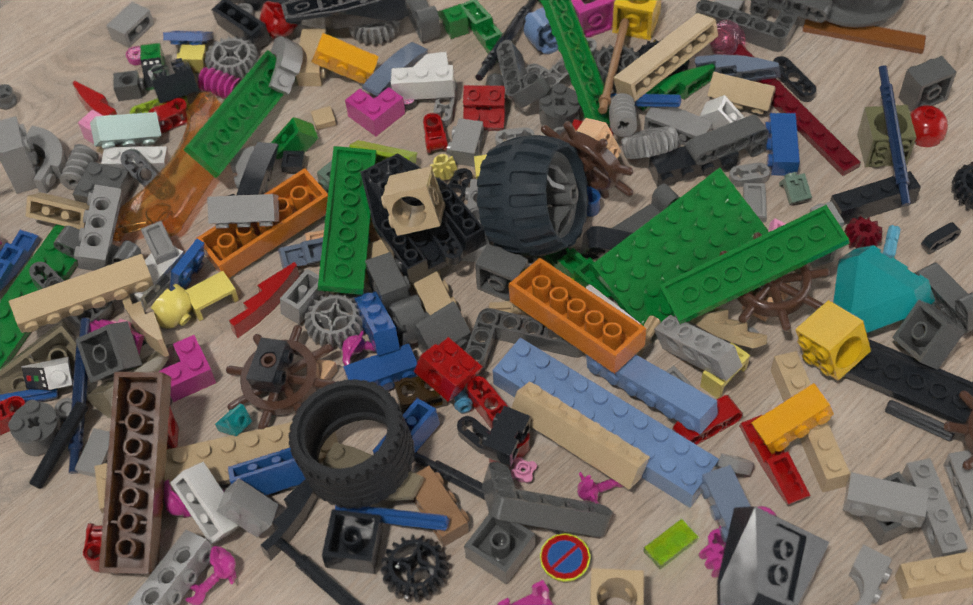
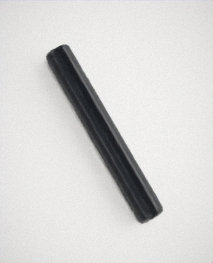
M79 401L74 404L31 477L30 485L38 489L44 486L88 411L86 404Z

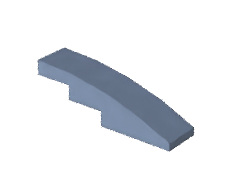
M410 42L388 58L363 84L362 89L376 96L388 87L392 89V68L414 67L415 63L427 54L428 49Z
M740 55L695 57L696 68L713 64L717 73L733 77L738 76V78L750 81L781 77L777 62Z
M323 237L279 248L278 253L282 268L284 269L293 262L297 264V267L320 262Z

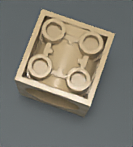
M432 166L389 176L384 194L381 196V201L384 209H387L389 212V223L391 228L395 229L397 236L441 225L445 203ZM405 196L415 197L424 205L412 206L405 203L401 198Z
M591 568L590 605H599L608 598H621L630 605H644V570Z

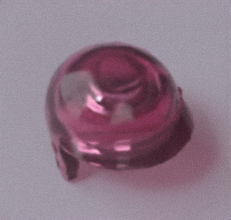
M722 20L716 23L718 37L710 42L713 54L733 55L738 44H745L744 31L731 20Z

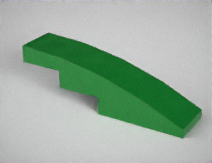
M469 0L462 3L461 6L468 16V26L485 51L489 53L503 33L494 25L493 17L477 0Z
M705 65L674 74L660 81L645 94L680 95L685 100L711 82L715 72V65ZM637 106V107L640 108L642 111H644V110H646L647 108H649V107H645V106Z
M567 248L560 252L542 256L556 269L586 288L590 284L608 299L612 297L589 266L594 261L591 258L586 260L574 248L571 250Z

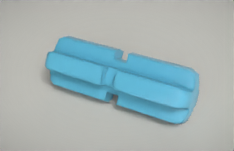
M890 225L887 231L883 254L889 258H894L901 230L899 226Z

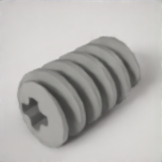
M626 93L615 95L611 98V104L608 106L610 128L615 135L628 137L637 129L635 102L632 96Z
M75 144L60 175L59 180L61 184L68 189L75 190L89 163L97 161L99 155L86 145Z

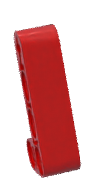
M475 376L467 383L468 397L473 402L472 406L492 429V422L496 413H501L503 407L507 405L484 377ZM490 406L496 407L495 409H488ZM529 433L524 443L517 444L516 448L519 449L516 458H522L529 452ZM489 458V463H490V462H497V461L492 460V459Z

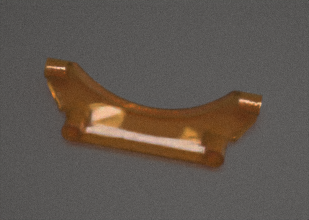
M199 92L186 110V130L172 157L147 186L120 208L113 241L120 242L126 233L141 230L159 221H162L170 237L175 236L182 230L184 223L214 179L207 170L183 150L221 105L212 92Z

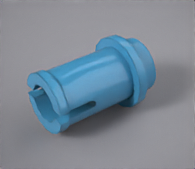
M465 386L454 397V407L459 413L469 412L473 404L472 400L468 397Z

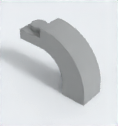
M280 36L275 39L271 49V53L277 57L269 88L288 95L290 94L295 76L299 74L303 49L301 45Z
M31 126L26 138L30 137L34 148L32 151H37L39 157L45 158L33 180L39 192L47 194L55 184L56 178H60L68 160L59 139L52 132L44 128Z

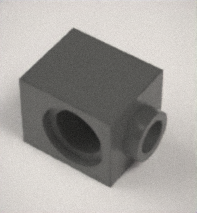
M137 70L113 73V89L117 100L126 101L142 98V90H145L144 79L140 78Z

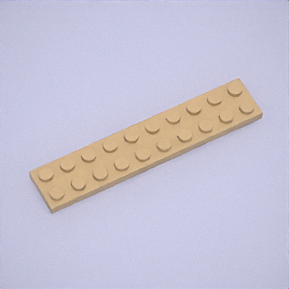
M292 422L240 433L237 436L231 435L166 450L164 482L169 479L171 483L182 471L204 462L219 486L231 484L228 467L290 448L288 434ZM336 432L332 433L323 444L319 455V463H323L335 442L338 443ZM107 463L94 466L101 513L104 512ZM170 484L171 491L177 494L172 485Z

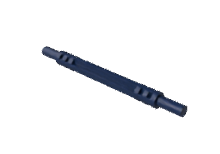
M882 65L878 68L881 81L879 88L896 186L899 187L901 203L905 207L911 205L908 189L910 182L893 85L889 81L887 66Z
M81 318L79 337L89 333L90 319ZM77 342L71 409L77 401L86 404L88 375ZM85 416L68 443V451H70L69 474H78L75 467L79 461L80 452L83 451Z

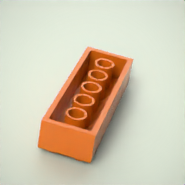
M305 168L265 193L278 195L279 222H273V226L260 227L259 223H251V227H237V224H229V228H216L215 225L196 238L204 242L203 252H205V256L218 272L224 271L228 278L232 277L326 215L328 193Z
M541 258L536 260L509 283L511 303L614 374L645 346L646 328Z

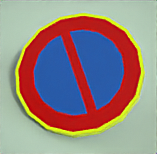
M566 533L555 535L549 538L541 548V567L554 580L562 582L574 581L583 576L589 567V549L584 541L575 535Z

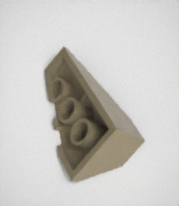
M63 320L0 369V395L28 390L25 386L21 368L25 365L69 357L72 374H74L77 337Z
M173 344L166 345L169 356L164 357L155 351L141 360V366L127 372H159L174 353ZM114 379L102 383L89 392L86 397L90 404L108 418H111Z
M335 442L324 459L323 465L329 468H348L364 462L372 455L355 447ZM410 471L402 486L385 501L413 500L424 481L423 476Z

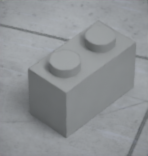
M131 2L106 26L112 40L129 48L154 22L149 9Z
M459 118L457 126H453L452 142H448L447 154L453 156L456 164L475 167L474 156H478L484 136L483 122Z
M306 269L280 298L281 314L300 325L305 319V313H308V306H313V300L320 301L321 295L325 296L326 291H317L319 275Z
M238 478L225 490L217 512L255 537H258L271 526L278 504Z

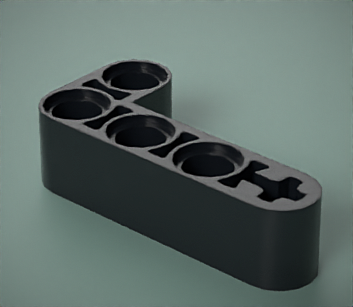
M592 226L583 233L581 255L587 259H599L630 236L632 232L603 226Z

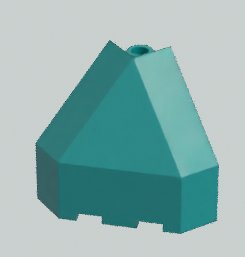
M874 245L853 249L839 259L833 299L834 304L863 320L866 333L905 319L918 300L928 304H932L935 301L927 278L908 270V266L893 257L889 258L880 252L881 249Z

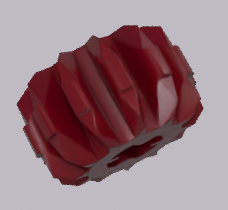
M861 215L858 219L852 218L844 230L849 238V248L855 247L857 249L872 245L877 247L883 238L882 227L878 226V221H871L870 216L867 219H864Z

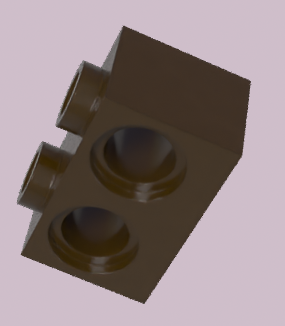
M419 376L403 378L394 382L402 415L417 398L435 409L448 406L447 400L435 390H428L432 387Z

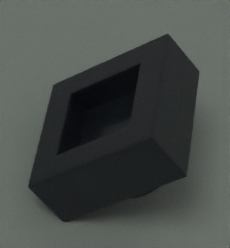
M284 151L281 164L282 172H299L304 169L305 151Z

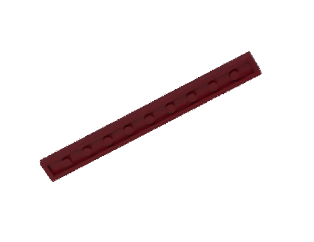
M731 33L716 40L714 43V48L721 55L754 57ZM776 78L754 81L775 86L776 89L771 105L779 113H796L797 131L842 176L860 167L861 162Z

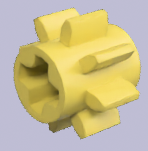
M446 154L436 156L433 160L434 164L430 165L433 168L435 177H439L441 180L451 179L454 176V171L458 170L453 156L448 158Z

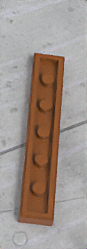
M806 18L802 31L923 54L926 35L878 26L848 27L826 20L815 22Z

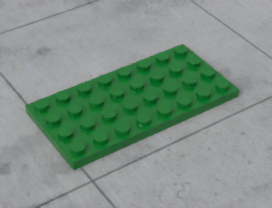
M718 168L589 267L619 307L644 326L649 316H655L661 322L669 315L675 316L660 290V284L718 257L721 251L729 252L754 240L753 235L756 232L764 235L769 230L722 169Z

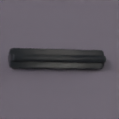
M889 400L886 405V413L941 438L951 441L955 435L954 432H948L944 429L945 423L894 400Z

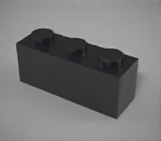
M221 0L211 9L217 25L233 36L237 35L239 39L245 37L246 40H250L252 44H255L257 51L271 39L264 22L232 1Z

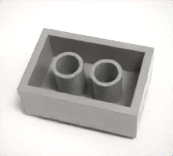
M15 116L0 120V161L16 193L19 194L37 189L33 179L40 169V166H37L40 160L37 151H32L34 148L30 137L26 138L27 131L24 124H20Z

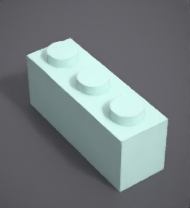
M156 112L95 116L90 122L94 146H102L103 149L115 147V145L131 147L136 143L148 146L155 144V141L161 137Z

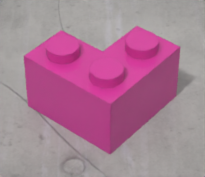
M389 87L375 98L358 89L345 100L348 117L375 137L405 114L403 97Z
M195 335L173 344L180 362L159 371L172 377L170 396L173 402L216 384L212 370Z

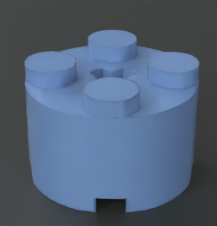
M542 7L528 13L525 17V37L538 51L544 54L558 51V44L551 32V26L545 16L544 8Z

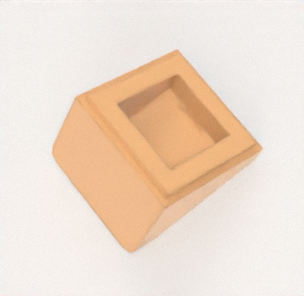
M317 360L320 379L331 380L338 371L336 362Z

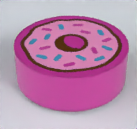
M140 46L131 47L126 52L127 60L131 65L141 64Z

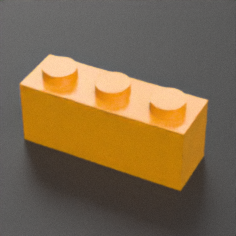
M322 33L311 62L364 84L374 73L379 56Z
M815 383L751 423L772 454L776 451L784 450L796 438L806 436L810 429L815 426L825 424L834 413L829 402Z

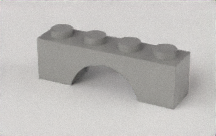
M862 545L849 573V576L856 583L860 594V599L855 605H870L871 602L877 604L883 592L878 587L881 581L887 583L893 570L888 567L892 558L865 545Z

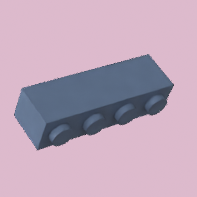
M731 465L703 474L702 485H700L703 498L708 499L711 504L709 509L713 520L719 521L721 526L719 531L724 543L727 540L734 507H751Z

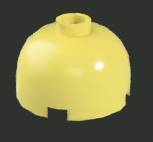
M179 284L173 285L175 287L173 291L169 289L164 291L151 306L162 328H174L179 324L184 326L191 318L189 312L192 309L189 294Z

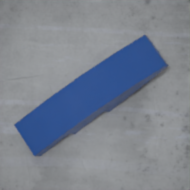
M19 230L11 244L5 243L0 251V291L13 279L30 258L41 241L38 235Z

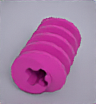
M204 67L198 76L197 85L202 91L226 99L242 78L237 79L236 76H230L229 73L223 74L221 70H216L214 67L210 69Z

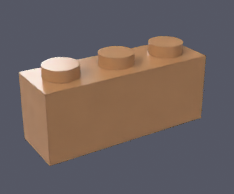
M430 466L417 472L416 474L424 478L423 483L412 500L418 510L423 513L446 515L449 519L446 530L432 529L442 546L445 547L469 533V517L464 509L459 510L456 506L457 500L451 490L446 491L444 488V481L438 472L434 473Z

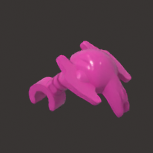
M361 331L359 335L347 337L343 342L342 360L344 366L350 364L351 356L361 353L364 349L375 352L371 342H365L363 339L364 331Z
M579 472L581 482L578 484L577 494L583 501L599 504L597 500L599 492L624 486L612 478L596 484L591 479L590 474L584 477Z
M169 479L165 480L164 503L167 511L171 515L183 516L184 518L190 517L191 515L180 497L171 491Z
M218 546L211 548L210 563L214 567V573L201 585L193 584L190 589L195 592V595L191 598H186L185 601L191 605H200L205 599L206 593L220 578H228L231 585L234 583L236 578V562L226 549Z

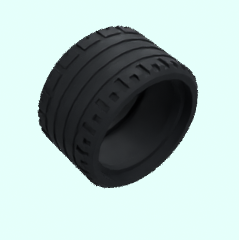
M346 379L325 385V387L311 394L293 416L288 434L291 454L311 489L323 501H327L329 504L340 508L346 507V509L369 507L395 493L409 476L408 473L411 471L412 463L414 462V441L398 403L384 387L377 386L376 383L368 382L367 380ZM362 420L376 421L387 427L386 437L381 447L364 462L341 469L329 468L319 464V455L323 444L332 433L341 427Z

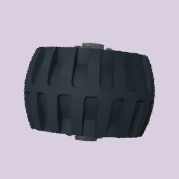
M526 135L506 140L486 153L487 156L480 165L481 170L477 178L478 190L476 200L481 226H483L486 232L487 239L492 241L494 246L501 247L512 254L544 256L573 246L576 240L581 237L582 229L587 219V177L583 169L582 159L579 158L578 151L575 147L570 146V143L549 136Z

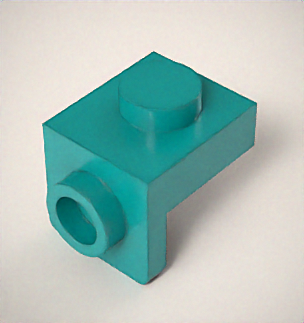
M238 404L216 422L215 426L219 432L237 436L253 421L244 404Z

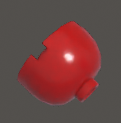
M270 1L264 3L259 20L266 24L270 37L276 39L280 36L287 37L291 35L298 25L286 23L282 5Z
M923 105L910 112L917 146L934 147L944 140L948 130V120L943 111L934 106Z

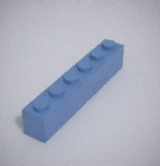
M586 355L587 368L590 372L598 374L610 384L624 389L629 395L636 396L649 407L660 410L665 416L677 420L689 430H694L701 434L718 416L717 400L637 355H634L615 374Z

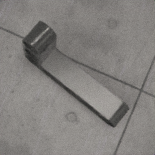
M700 0L696 4L695 14L699 13L716 19L717 31L725 35L731 33L736 39L774 52H781L786 48L801 20L799 16L781 11L776 21L771 22L710 0Z
M485 308L479 312L465 350L472 358L478 359L479 361L477 362L483 366L479 374L485 371L496 340L515 344L522 338L540 350L574 358L585 355L584 352L536 319L492 308Z
M490 462L488 464L482 489L488 512L492 517L508 522L595 537L605 535L612 515L611 509L607 506L515 489L510 469L506 465L499 462Z

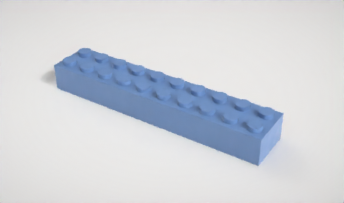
M522 338L514 344L493 369V384L514 398L520 388L528 382H532L552 396L559 398L571 408L578 410L587 418L597 422L606 430L618 435L630 445L640 449L650 457L642 478L689 508L692 507L701 494L702 475L718 468L719 459Z

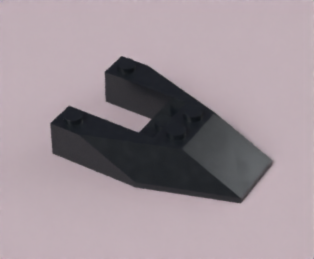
M289 0L281 4L286 23L328 30L400 21L404 17L409 16L405 0Z

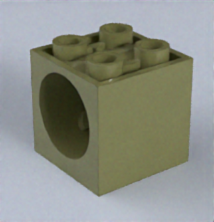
M896 105L905 162L908 165L916 134L908 105ZM883 106L865 107L857 133L865 167L893 166Z

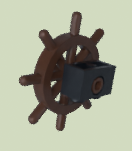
M300 325L293 327L289 340L263 338L260 334H255L253 341L257 349L248 358L244 367L231 365L226 367L227 374L241 376L240 384L243 392L242 396L228 404V410H233L238 404L245 405L249 402L256 410L262 413L258 429L267 428L272 415H285L294 411L296 413L302 403L311 394L316 392L317 388H322L335 382L333 380L320 379V370L317 360L332 352L333 346L326 344L311 352L305 345L298 342L302 332ZM294 354L303 358L290 366L293 362ZM307 367V376L294 375ZM292 384L302 385L296 393L291 387ZM266 391L270 392L267 401L259 398L258 396L265 393ZM280 391H283L287 398L277 401Z

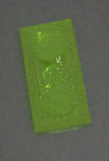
M680 519L647 544L643 552L660 570L697 542L698 536Z

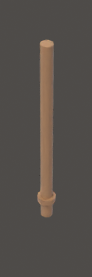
M626 18L621 20L603 94L599 97L598 102L600 105L598 111L602 114L607 112V108L611 104L610 96L614 84L613 77L616 76L629 20Z

